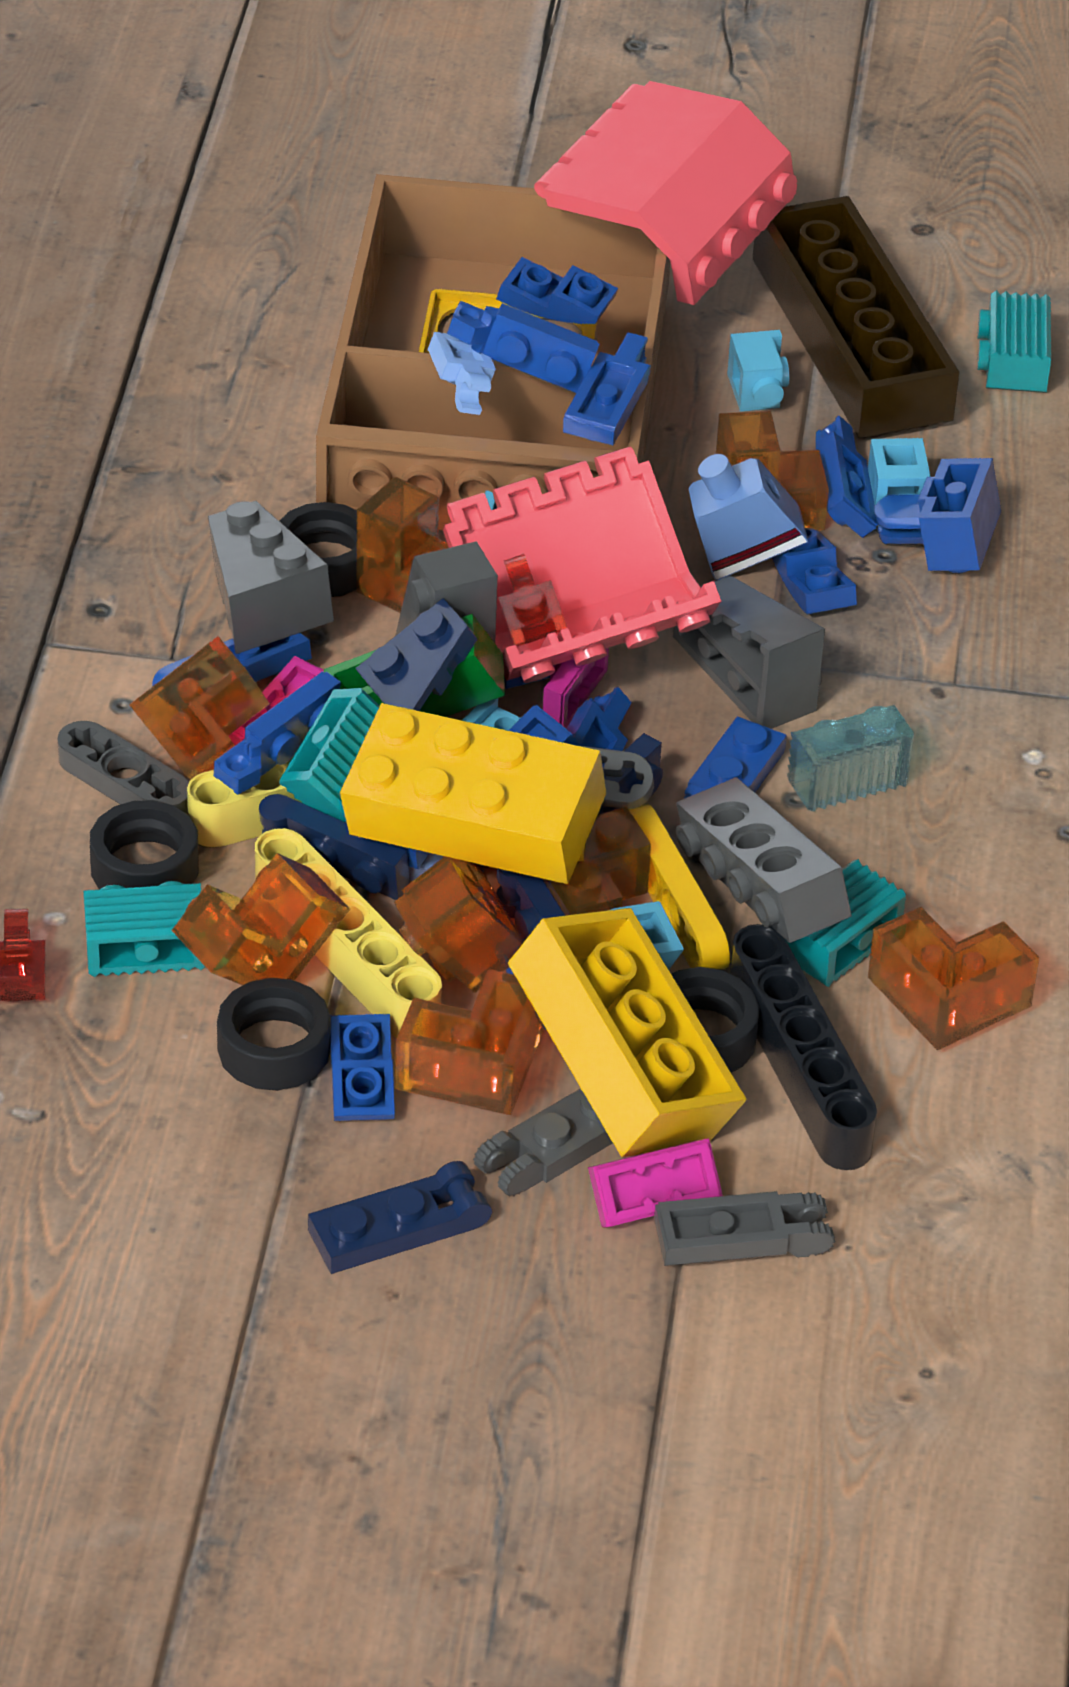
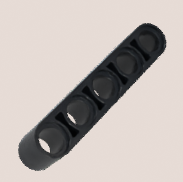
M753 924L741 928L735 934L733 940L730 974L739 977L755 994L760 1006L757 1039L820 1158L827 1165L840 1170H855L864 1166L870 1160L877 1117V1108L872 1096L785 938L771 926L765 927L763 924Z

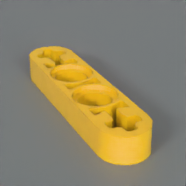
M644 804L634 809L621 810L618 814V830L622 846L653 902L660 901L684 948L682 954L690 968L727 969L730 963V952L725 932L656 811L650 804Z

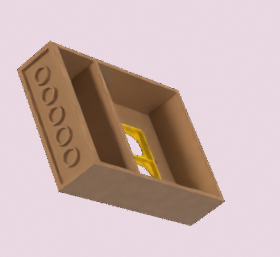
M376 174L316 434V503L344 504L360 511L372 524L443 530L446 524L451 523L447 510L448 503L485 493L486 490L493 492V489L535 477L542 494L548 493L544 481V473L586 461L593 478L599 476L594 462L595 457L630 446L635 452L638 463H643L669 286L670 259L641 229L547 206L546 199L540 197L534 188ZM521 257L544 266L561 277H564L571 266L574 265L618 288L616 296L596 324L573 323L580 329L583 336L596 340L600 344L594 361L599 352L615 356L628 332L648 337L645 346V357H647L645 364L651 365L649 381L613 446L563 433V418L576 395L575 392L495 360H492L496 370L491 380L490 392H479V404L482 408L481 414L462 413L456 408V385L440 379L428 351L433 334L438 332L442 319L454 313L460 301L485 310L486 306L500 308L503 302L496 300L500 286Z

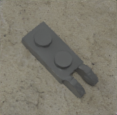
M580 1088L508 1130V1132L500 1131L493 1135L490 1140L487 1139L485 1143H482L477 1148L478 1151L474 1154L475 1158L473 1160L475 1161L474 1164L485 1174L487 1172L490 1174L492 1171H496L497 1168L506 1166L501 1171L502 1173L498 1177L499 1181L497 1183L499 1184L498 1187L510 1197L511 1195L520 1194L523 1190H528L543 1180L546 1183L613 1144Z
M774 1191L665 1201L655 1204L654 1221L664 1266L785 1255L787 1252L797 1258L809 1257L811 1254L817 1256V1254L829 1251L831 1247H834L833 1243H835L832 1227H829V1223L824 1224L822 1221L823 1218H826L825 1214L828 1213L825 1198H822L821 1194L817 1195L816 1192L778 1195V1192Z

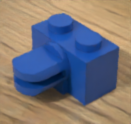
M993 458L941 459L935 477L926 478L920 494L887 495L879 500L875 505L874 512L878 523L879 538L882 543L923 544L928 571L963 573L969 570H980L1002 511Z

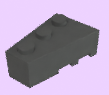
M257 501L237 502L230 505L225 511L208 516L215 573L222 601L225 604L227 621L232 632L236 654L334 621L327 563Z
M477 541L414 556L395 636L414 622L421 613L429 610L444 598L460 618L473 614L495 643L498 575Z
M728 576L715 581L721 603L714 613L709 615L711 621L708 624L683 633L679 632L677 626L673 628V638L751 722L773 729L817 711L819 686L822 682L821 665L825 628L738 579Z

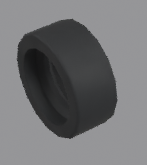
M319 502L305 504L290 510L279 520L305 545L330 542L341 544L351 549V551L340 556L320 557L328 566L331 597L344 596L358 590L371 578L375 566V533L372 523L360 511L344 504Z
M136 800L114 806L98 817L90 830L91 877L99 890L108 885H120L125 888L159 886L168 881L193 884L199 874L198 830L190 816L174 805L156 800ZM136 842H156L167 845L176 851L175 854L166 860L153 864H133L122 861L112 855L121 847Z
M695 967L672 973L671 975L693 1010L715 1011L728 1017L736 1025L735 1028L724 1034L709 1036L731 1073L743 1067L754 1054L757 1039L760 1006L753 990L739 977L720 969Z
M260 979L250 981L233 990L220 1005L217 1018V1051L223 1068L237 1081L255 1089L278 1091L298 1087L315 1078L327 1064L331 1048V1015L325 1000L311 987L292 979ZM269 1020L288 1021L302 1027L309 1033L304 1039L295 1044L279 1048L260 1047L240 1036L244 1029L253 1024Z

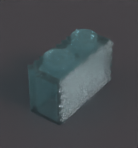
M895 705L887 707L874 706L861 714L839 720H822L813 727L791 732L792 740H790L792 748L789 749L791 756L788 757L790 765H787L789 770L787 777L807 810L815 812L817 807L826 809L828 804L836 806L837 802L846 803L848 799L856 801L858 796L866 798L868 793L876 795L878 791L886 793L888 788L896 790L898 785L906 787L908 783L914 732Z

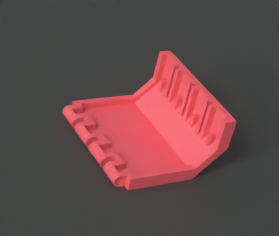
M649 81L645 86L632 84L612 104L611 108L607 109L585 132V135H582L561 156L559 161L535 183L534 189L540 197L546 199L547 206L641 229L670 259L677 301L695 305L716 284L717 280L732 263L741 257L744 250L768 227L769 223L785 205L792 201L797 190V178L793 173L790 151L742 101Z
M631 446L595 457L594 462L599 475L593 478L586 461L544 473V481L548 493L542 494L537 479L531 477L493 489V496L497 509L494 510L490 509L484 493L447 504L451 523L444 526L443 532L449 548L477 541L498 575L495 644L503 653L504 677L506 680L522 676L524 683L537 681L555 672L554 665L574 659L576 666H582L607 656L606 648L626 642L628 649H635L650 644L659 639L657 632L677 626L680 633L700 628L711 621L709 615H712L721 603L714 581L703 584L700 587L689 572L650 462L646 461L639 464Z

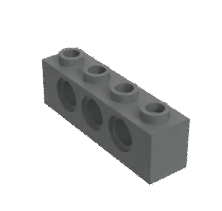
M737 777L676 802L681 822L680 825L676 826V835L686 856L689 858L694 856L704 865L707 873L713 880L719 879L730 889L738 903L742 904L745 902L756 912L757 917L765 927L771 926L789 943L852 916L842 867Z

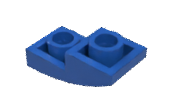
M521 257L501 284L496 300L546 319L566 323L596 324L616 296L618 288L574 265L571 266L564 277H561L544 266Z
M805 527L808 543L772 557L785 586L806 614L857 605L856 585L837 568L836 547L818 530Z
M390 1014L331 1015V1069L334 1121L395 1119Z

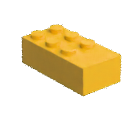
M381 703L343 784L340 796L349 835L569 884L606 796V787L599 750Z
M631 908L543 918L508 961L512 972L622 1158L709 1138L711 1141L746 1102L745 1095Z

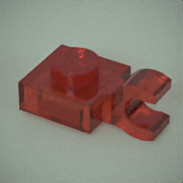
M525 554L503 560L514 593L499 597V601L514 645L519 647L545 638L547 634L553 632L557 634L560 630L567 628L551 580L535 585Z
M28 909L4 910V941H0V1001L46 1000L45 940H30Z

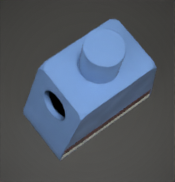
M714 454L702 461L698 468V473L702 479L693 482L688 490L696 524L712 575L716 581L808 543L799 505L759 459L750 458L732 466L725 455Z

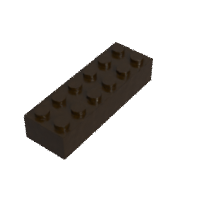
M843 196L785 206L769 223L768 227L754 239L752 260L858 438L953 421L960 372L850 197Z

